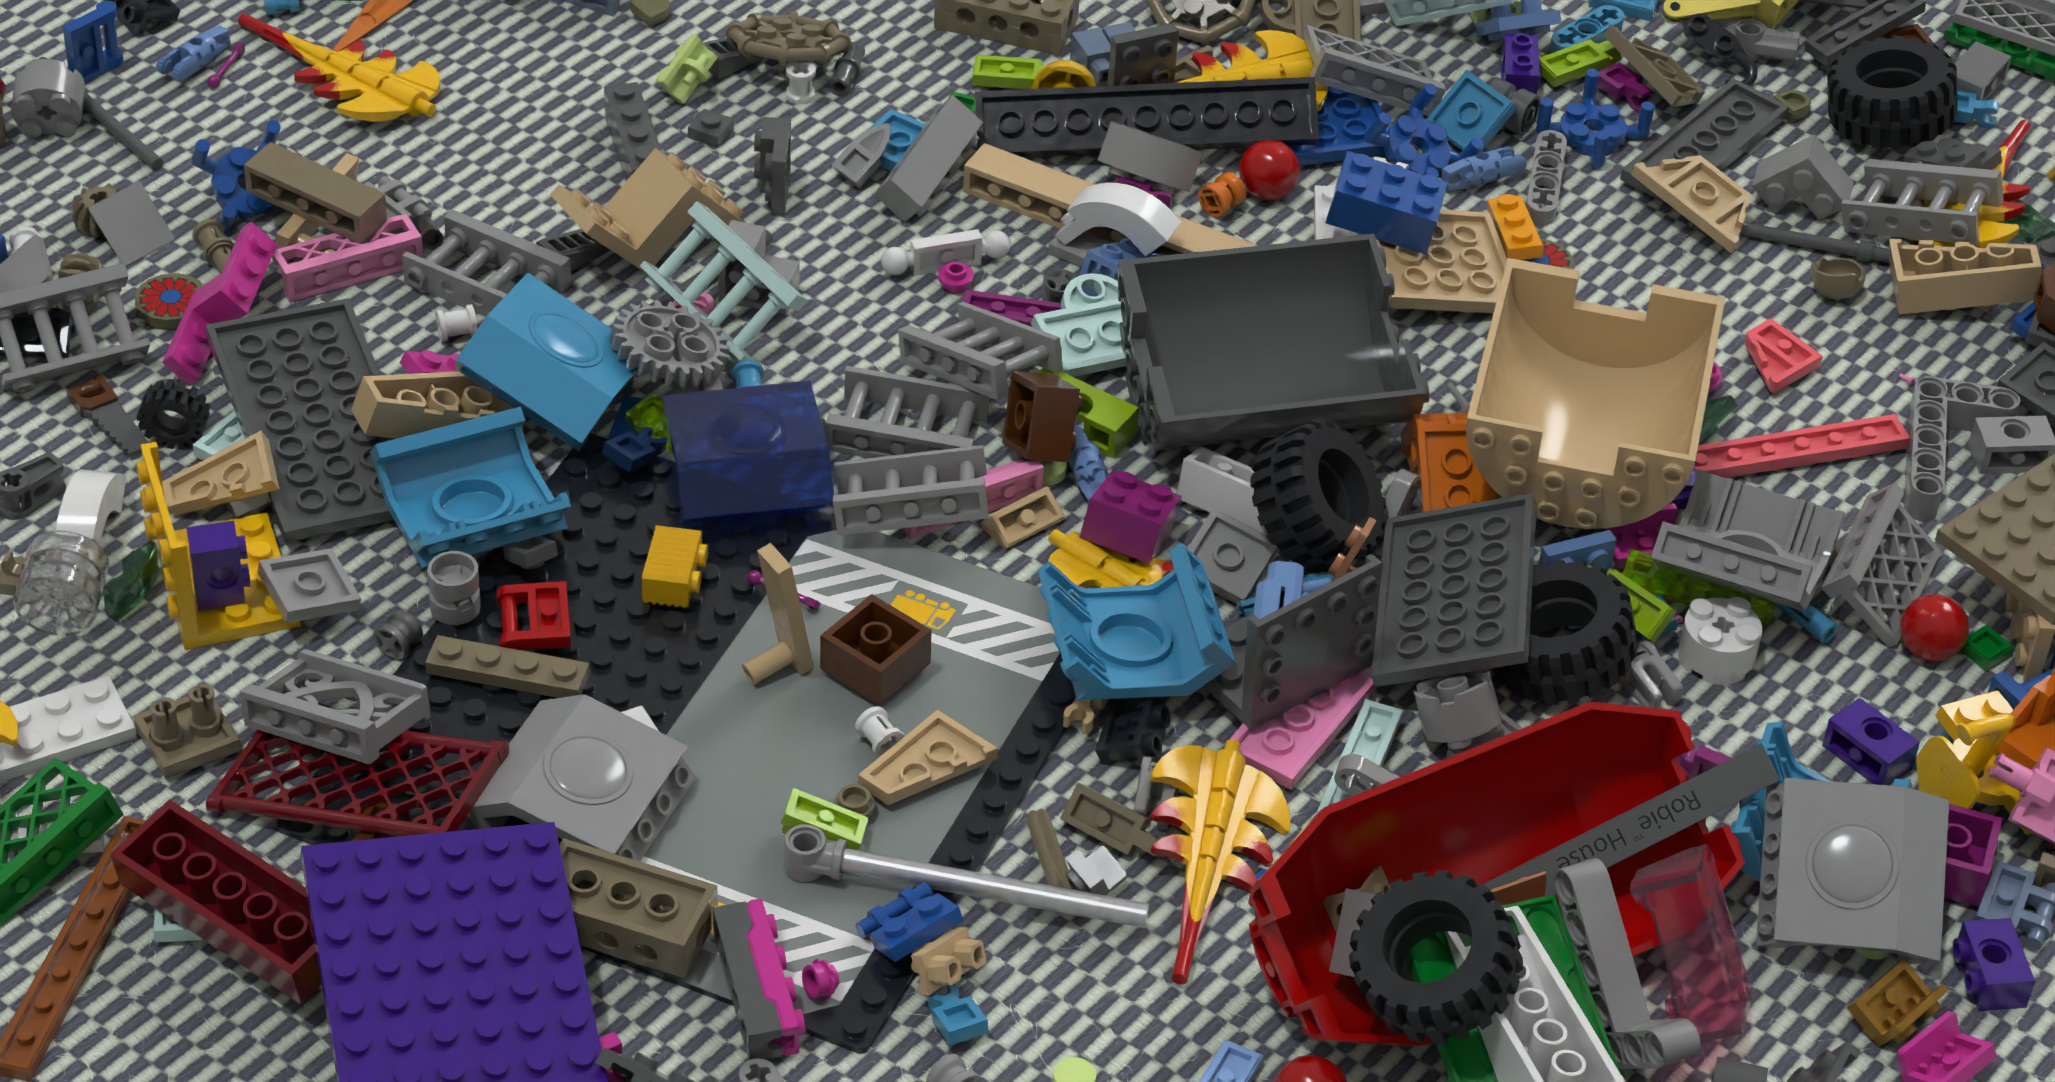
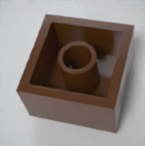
M1012 371L1002 444L1026 459L1069 462L1070 453L1076 446L1074 426L1076 415L1080 413L1082 399L1079 394L1080 389L1054 374Z
M871 594L820 635V669L876 704L882 705L931 663L932 630Z

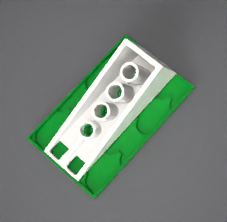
M1555 895L1502 905L1521 945L1519 951L1523 957V970L1520 973H1516L1520 983L1514 995L1508 993L1506 996L1510 1003L1502 1014L1495 1012L1490 1017L1493 1022L1484 1030L1480 1026L1470 1030L1471 1037L1460 1041L1455 1035L1448 1037V1042L1445 1044H1436L1447 1071L1448 1082H1625ZM1448 931L1432 934L1419 941L1405 957L1414 982H1434L1447 977L1457 970L1469 953L1472 938L1462 933Z

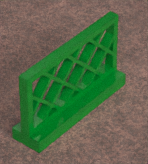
M57 758L53 759L0 806V832H2L0 840V926L124 815L107 787L99 782L96 785ZM60 774L64 777L63 787L45 790L46 785L57 775ZM83 795L70 807L71 797ZM61 799L59 809L42 812L43 802ZM33 804L32 814L15 817V813L22 806ZM53 822L39 834L40 824ZM29 827L28 837L11 840L12 830ZM22 850L7 863L9 852Z

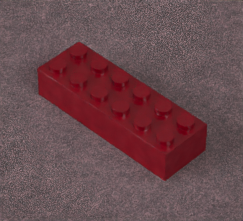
M169 799L110 853L122 886L302 1005L322 985L306 887Z

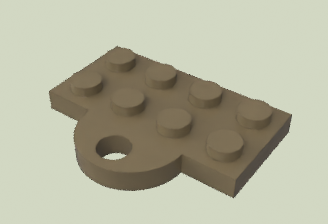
M1359 0L1261 1V17L1271 30L1292 33L1305 40L1302 33L1306 25L1361 41ZM1277 3L1283 5L1285 9L1276 11L1269 5Z

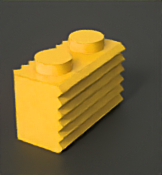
M655 526L654 536L652 537L645 568L642 573L643 602L646 604L648 602L652 604L658 602L661 606L663 604L668 606L673 604L675 607L681 605L683 608H686L689 605L691 593H699L701 571L697 570L698 567L706 566L708 557V545L702 544V531Z

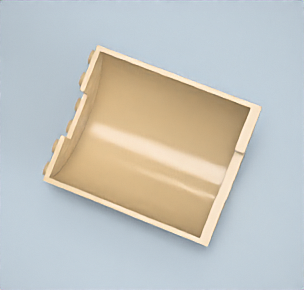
M1507 258L1466 423L1467 443L1477 469L1486 482L1502 498L1533 493L1537 503L1536 518L1545 522L1573 528L1603 529L1638 522L1655 514L1675 499L1687 484L1693 471L1726 297L1652 284L1647 313L1575 300L1580 273L1578 270Z

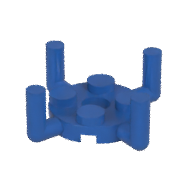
M1589 69L1586 71L1582 104H1569L1560 122H1551L1554 101L1551 98H1542L1536 131L1538 134L1546 130L1562 133L1566 137L1567 143L1569 142L1576 146L1575 152L1590 156L1592 167L1599 169L1604 165L1605 156L1613 154L1614 148L1618 146L1621 149L1625 144V139H1646L1649 136L1655 106L1651 102H1643L1641 104L1638 125H1627L1622 116L1619 115L1620 110L1618 107L1612 104L1596 105L1595 97L1600 73L1596 69Z
M1431 83L1426 84L1411 102L1409 116H1400L1387 133L1383 132L1391 123L1392 118L1388 113L1382 112L1364 134V140L1367 143L1383 147L1389 162L1393 159L1395 163L1409 164L1410 171L1423 175H1432L1436 178L1442 172V168L1448 164L1450 165L1463 158L1477 155L1484 147V142L1480 138L1474 137L1461 153L1450 151L1446 140L1447 132L1445 128L1438 123L1432 124L1423 119V109L1437 93L1436 86ZM1411 144L1417 145L1423 154L1417 153Z
M275 120L267 123L263 139L257 150L235 147L218 162L207 157L210 149V143L207 140L200 139L196 142L192 164L212 174L211 187L217 198L216 201L222 208L219 222L224 227V233L232 229L237 217L253 218V215L266 214L276 206L248 193L239 186L237 181L245 177L244 164L270 142L276 144L281 126Z

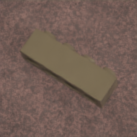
M272 142L267 144L244 164L246 191L360 244L387 221L385 193Z

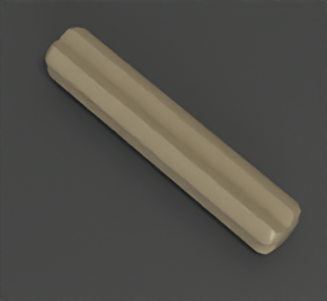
M1042 808L1037 811L1031 810L1027 815V825L1048 885L1075 890L1074 885L1067 877L1069 870L1049 813Z

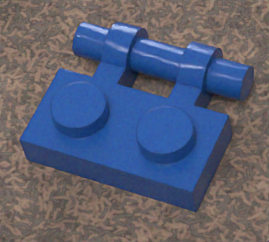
M924 882L914 889L908 887L899 892L898 898L886 906L881 907L878 905L868 911L867 917L856 923V928L862 937L865 938L870 935L874 948L896 962L962 922L963 917L959 906L939 893L933 895L930 886Z

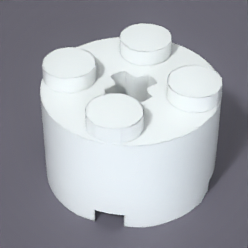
M1733 597L1731 599L1699 598L1691 602L1685 616L1678 648L1679 661L1687 672L1691 674L1692 670L1703 675L1702 681L1710 684L1729 685L1740 682L1745 678L1746 673L1750 670L1752 671L1762 636V624L1756 613L1751 610L1749 601L1741 597Z

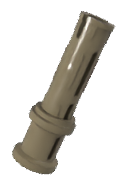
M206 219L195 226L192 238L197 245L203 247L206 261L216 266L219 272L222 273L234 244L231 239L224 236V227L218 220Z

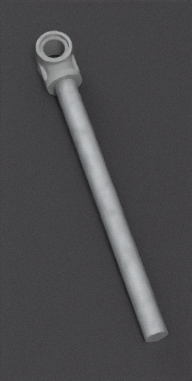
M809 824L794 826L785 835L784 869L790 878L799 882H811L822 875L830 876L834 880H840L843 873L912 886H919L926 882L934 890L1141 928L1146 927L1149 903L848 849L847 840L838 839L835 841L826 839L822 830Z

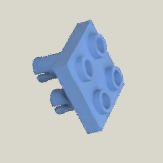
M1521 0L1522 13H1519V15L1511 14L1510 4L1491 7L1492 17H1488V21L1475 24L1477 37L1488 35L1489 41L1504 40V34L1524 33L1534 36L1540 33L1551 32V25L1562 23L1560 10L1545 12V10H1542L1541 0Z

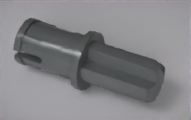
M852 42L850 49L841 58L837 59L834 65L835 73L829 82V86H831L829 89L837 96L847 95L853 80L861 72L860 64L865 55V48L859 46L858 42Z

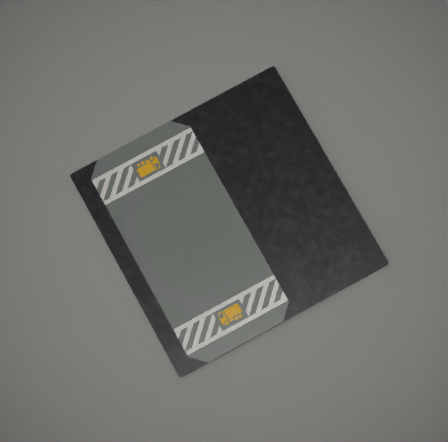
M590 433L588 440L581 450L577 451L572 448L545 482L554 498L560 493L567 492L571 505L564 513L568 529L542 535V537L556 542L558 556L544 561V564L539 568L523 569L517 564L504 560L501 547L492 549L478 567L481 607L476 618L460 625H447L436 620L393 674L422 683L427 687L431 718L426 722L418 721L406 731L484 742L497 740L510 743L540 701L557 697L427 674L426 659L437 635L499 646V638L503 633L501 608L497 604L496 592L500 587L512 584L566 581L571 647L523 651L589 663L590 675L581 695L585 694L619 712L642 705L659 732L688 746L682 758L696 779L640 862L717 885L718 906L744 901L747 903L750 900L762 898L766 914H774L778 938L774 939L776 946L782 945L784 948L787 970H784L783 973L785 978L792 977L796 1002L792 1004L794 1010H802L805 1034L857 1054H865L872 1046L916 973L911 968L912 952L894 962L874 948L870 935L864 938L859 934L856 923L866 918L867 912L878 905L884 907L896 900L899 892L908 887L914 889L917 886L843 873L840 880L831 879L827 875H822L811 882H799L790 878L784 869L785 834L782 833L783 824H780L788 797L792 789L796 788L834 804L835 797L844 786L858 784V774L879 758L872 751L870 741L867 738L861 737L855 730V723L858 717L867 709L876 706L884 708L888 714V721L894 728L902 731L905 736L932 713L939 710L998 748V759L890 805L873 796L874 812L868 818L858 850L978 872L1066 729V727H1063L1064 711L1076 699L1072 681L1067 678L1060 665L1063 659L1061 652L1053 641V637L1056 634L1054 627L1046 616V612L1049 611L1047 602L1039 591L1040 587L878 531L838 536L834 516L776 496L753 492L744 485L655 455L652 463L628 472L619 468L613 461L602 455L604 444L610 439ZM656 525L702 531V544L708 545L706 566L698 567L697 570L701 571L699 593H691L689 605L686 608H683L681 605L675 607L673 604L671 606L667 604L661 606L658 602L656 604L651 602L646 604L642 601V573ZM771 543L792 566L797 592L821 603L819 609L815 610L800 602L814 668L800 675L789 664L753 685L744 674L742 664L777 645L778 640L766 587L761 584L751 585L747 580V576L753 570H757L762 574L757 550ZM871 594L932 630L931 663L882 705L876 704L820 669V635ZM520 603L517 606L518 631L530 630L528 603ZM386 744L384 747H382L379 750V753L387 750L389 748V745ZM411 748L410 751L402 754L400 759L402 761H409L423 755L425 750ZM447 753L435 763L437 766H445L459 760L461 756L459 754ZM344 758L338 761L337 764L340 767H345L358 761ZM485 758L471 767L473 771L477 772ZM390 759L375 765L373 770L381 772L396 766L397 762L394 759ZM427 764L409 771L408 774L410 777H418L432 771L433 768ZM332 765L319 768L312 777L318 778L334 771L335 768ZM362 770L346 777V781L354 783L370 776V773L367 770ZM459 770L445 776L444 779L446 782L451 783L467 777L469 773L467 770ZM399 775L382 782L381 785L383 788H390L406 781V778L403 775ZM436 780L418 787L417 790L423 794L441 787L442 784ZM335 781L320 787L318 791L321 794H326L341 788L343 784L341 781ZM371 786L356 792L354 796L356 799H363L377 793L379 789L376 786ZM465 788L456 791L453 794L454 797L459 799ZM408 791L391 798L390 802L400 804L414 798L415 795L413 792ZM307 792L297 796L291 804L303 806L307 801L314 799L316 795L314 792ZM344 797L329 803L326 809L339 811L352 801L349 797ZM442 797L427 803L426 807L429 810H434L449 804L451 800L449 797ZM422 808L409 810L411 816L409 822H412L414 818L424 813ZM467 815L457 831L477 828ZM447 816L437 819L434 824L441 826ZM510 816L503 827L530 823L518 817ZM278 819L277 821L279 833L310 845L347 842L355 838L353 830L284 819ZM558 837V842L560 845L562 839ZM931 889L933 895L939 893L956 905L959 904L964 896ZM713 928L686 978L580 946V948L733 1006L713 935ZM938 936L932 939L930 942L937 940ZM815 959L826 960L836 968L839 975V985L828 1000H823L821 997L814 999L809 997L803 987V968L806 965L812 964Z

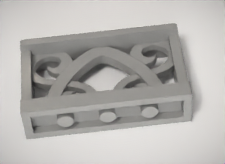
M307 649L300 651L297 660L259 686L249 684L240 690L245 726L369 765L380 757L379 750L418 721L426 722L431 718L426 685ZM344 698L359 703L360 710H334L318 705V701Z

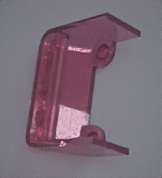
M1705 844L1689 848L1637 870L1634 879L1631 880L1630 891L1637 905L1643 904L1645 910L1652 913L1672 983L1671 997L1665 998L1668 1019H1689L1697 1029L1700 1043L1742 1034L1752 1001L1751 989L1709 845Z

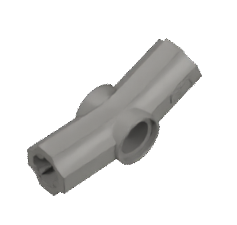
M1753 18L1714 20L1737 37L1743 50L1753 61L1760 59V57L1796 61L1800 32L1765 28L1761 21Z

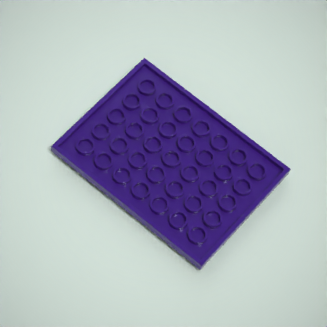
M555 822L301 846L302 868L337 1082H608L606 1069L595 1063L602 1050Z

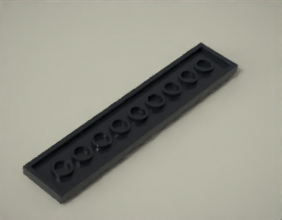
M1315 77L975 92L976 116L983 121L977 130V136L979 137L977 140V150L985 143L1020 157L1100 154L1111 121L1182 144L1194 150L1248 148L1252 144L1269 139L1283 142L1287 146L1319 144Z

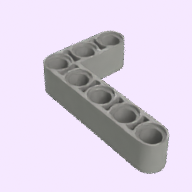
M1931 376L1921 377L1916 381L1908 410L1907 433L1910 436V441L1906 450L1904 509L1914 520L1930 521L1937 515L1945 487L1947 428L1971 432L1975 417L2016 416L2021 401L2016 392L2003 387Z
M1592 858L1556 870L1554 885L1563 918L1619 1069L1660 1068L1697 1055L1701 1046L1700 1037L1694 1024L1689 1019H1650L1610 876L1603 862L1598 858Z

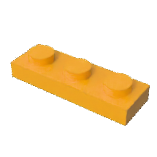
M1504 194L1498 198L1487 199V212L1492 217L1507 258L1524 260L1543 257L1542 241L1522 196Z

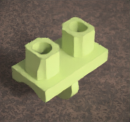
M691 35L686 43L681 44L676 50L675 58L666 70H662L659 73L656 82L678 103L684 104L697 85L708 80L710 77L708 70L718 57L702 43L697 35Z

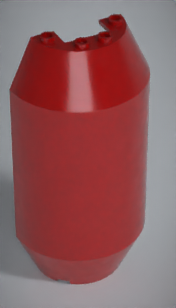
M1587 702L1321 809L1254 884L1248 902L1255 909L1256 918L1249 923V929L1259 966L1273 996L1287 1017H1298L1304 1026L1302 1027V1032L1320 1041L1420 1047L1432 1043L1430 1037H1426L1425 1042L1419 1043L1409 1040L1405 1032L1403 1035H1397L1389 1030L1384 1021H1379L1359 990L1354 977L1329 971L1337 933L1324 907L1323 900L1325 897L1343 893L1346 889L1355 890L1361 888L1373 868L1377 866H1382L1389 884L1400 878L1403 883L1413 879L1412 874L1426 871L1428 876H1435V871L1442 870L1451 871L1454 879L1459 874H1464L1474 878L1477 885H1481L1688 781V774L1680 766L1677 756L1691 751L1695 747L1691 740V730L1682 719L1679 710ZM1706 818L1607 868L1632 956L1690 932L1745 864L1741 854L1740 842L1732 834L1729 825L1709 832L1706 826ZM1555 894V898H1556V900H1557L1558 906H1559L1560 911H1561V907H1560V904H1559V900H1558L1557 894ZM1343 903L1338 905L1339 915H1341Z

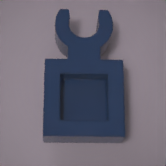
M651 427L641 429L639 436L628 431L606 441L602 455L613 461L619 468L632 472L652 463L655 455L664 453L668 438L665 436L660 439L651 438L653 428Z

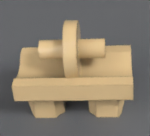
M956 927L937 940L929 941L917 948L911 955V968L920 975L919 995H931L945 985H953L960 980L961 975L970 969H978L986 964L983 942L970 939L967 927Z

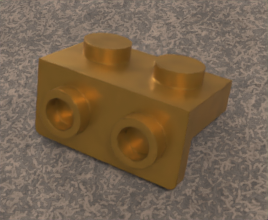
M1904 958L1892 966L1846 1008L1878 1047L1891 1039H1894L1899 1044L1917 1030V1027L1913 1024L1917 1018L1924 1021L1942 1007L1938 999L1948 989L1944 984H1941L1931 991Z

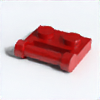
M566 581L504 585L497 590L496 599L498 606L501 608L503 633L499 638L500 647L522 651L571 647ZM520 603H528L530 630L518 631L517 606Z

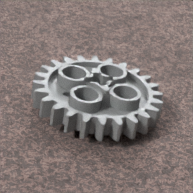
M644 300L641 301L640 307L632 303L629 304L628 310L621 309L619 316L615 317L610 335V340L613 341L611 349L618 351V359L628 360L627 368H639V376L647 373L652 375V382L662 378L667 386H670L672 381H677L682 388H685L687 381L699 387L701 380L709 384L712 377L719 378L721 371L725 369L730 347L726 345L728 338L720 336L722 329L717 327L711 328L712 319L701 320V312L688 313V306L686 305L681 309H676L671 301L667 307L662 306L658 300H655L653 306H650Z

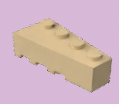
M1889 239L1890 275L1898 314H1917L1928 311L2034 301L2033 295L2042 273L2036 245L1989 243L1986 248H1977L1971 245L1970 242H1956L1955 247L1934 246L1933 240H1919V245H1902V239Z
M456 371L363 376L351 411L365 435L397 439L513 409V407L461 372Z

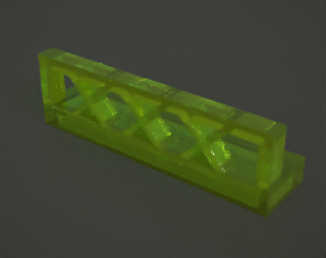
M1630 550L1623 575L1654 596L1661 594L1663 599L1690 605L1693 600L1699 598L1731 599L1733 597H1741L1749 601L1751 610L1756 613L1761 623L1771 625L1776 603L1659 568L1651 559L1652 554Z

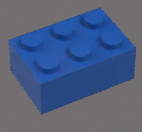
M1347 151L1325 223L1361 235L1374 234L1377 240L1426 255L1438 222L1447 182L1439 180L1432 175H1423L1404 169L1400 165L1388 164L1372 159L1365 154Z

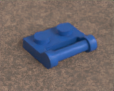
M99 2L95 10L62 26L68 69L73 73L74 69H76L82 75L85 83L109 72L124 62L123 52L118 47L115 18L118 14L115 2ZM100 26H102V30H103V38H104V45H105V50H104V51H103V47H102V39H101Z

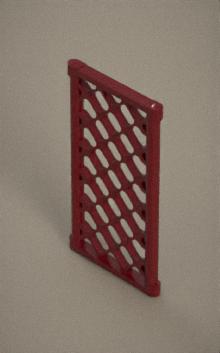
M257 730L223 779L208 796L206 809L210 812L224 813L225 811L397 837L457 831L500 765L503 764L509 754L510 747L509 743L504 741L492 740L491 742L404 731L389 742V748L380 752V757L370 765L358 761L348 766L340 767L337 762L347 757L326 751V755L310 762H304L302 760L304 755L319 749L308 745L296 746L292 740L280 736L273 738V734ZM284 744L291 746L289 751L277 756L269 757L267 755L269 750ZM411 748L425 750L423 755L409 761H402L400 759V756L410 751ZM447 753L459 754L461 756L459 760L445 766H437L435 763ZM260 755L265 758L262 762L254 764ZM485 758L477 772L473 771L471 767ZM394 759L397 762L396 766L384 771L375 772L373 770L375 765L387 760ZM291 760L299 762L297 767L285 772L278 773L275 770L277 766ZM427 764L433 768L432 771L418 777H410L408 774L409 771ZM327 765H332L335 768L334 771L318 778H313L310 775L312 771ZM362 770H367L370 773V776L354 783L346 781V777ZM459 770H467L469 773L467 777L451 783L446 782L444 779L445 776ZM264 771H271L273 774L271 777L252 784L248 782V778ZM399 775H403L406 778V781L390 788H383L381 785L382 782ZM299 776H306L308 779L305 783L290 789H286L283 786L285 782ZM436 780L442 784L441 787L423 794L417 790L418 787ZM241 781L244 782V783H245V787H243V788L240 789V790H237V791L232 795V793L235 791V789H236L237 786L240 784V782H241ZM335 781H341L343 784L341 788L326 794H321L318 791L320 787ZM371 786H376L379 789L377 793L363 799H356L354 796L356 792ZM272 787H279L281 790L268 800L255 798L257 793ZM465 788L459 799L454 797L453 794L456 791ZM408 791L413 792L415 795L414 798L394 805L390 802L391 798ZM307 792H314L316 795L314 799L307 801L303 806L291 804L293 798ZM344 797H349L352 801L339 811L326 809L329 803ZM442 797H449L451 800L449 804L434 810H429L426 807L427 803ZM380 802H384L388 806L385 810L377 813L376 816L362 814L365 808ZM414 808H422L424 811L422 815L414 818L412 822L398 819L400 814ZM447 816L441 826L434 824L437 819Z

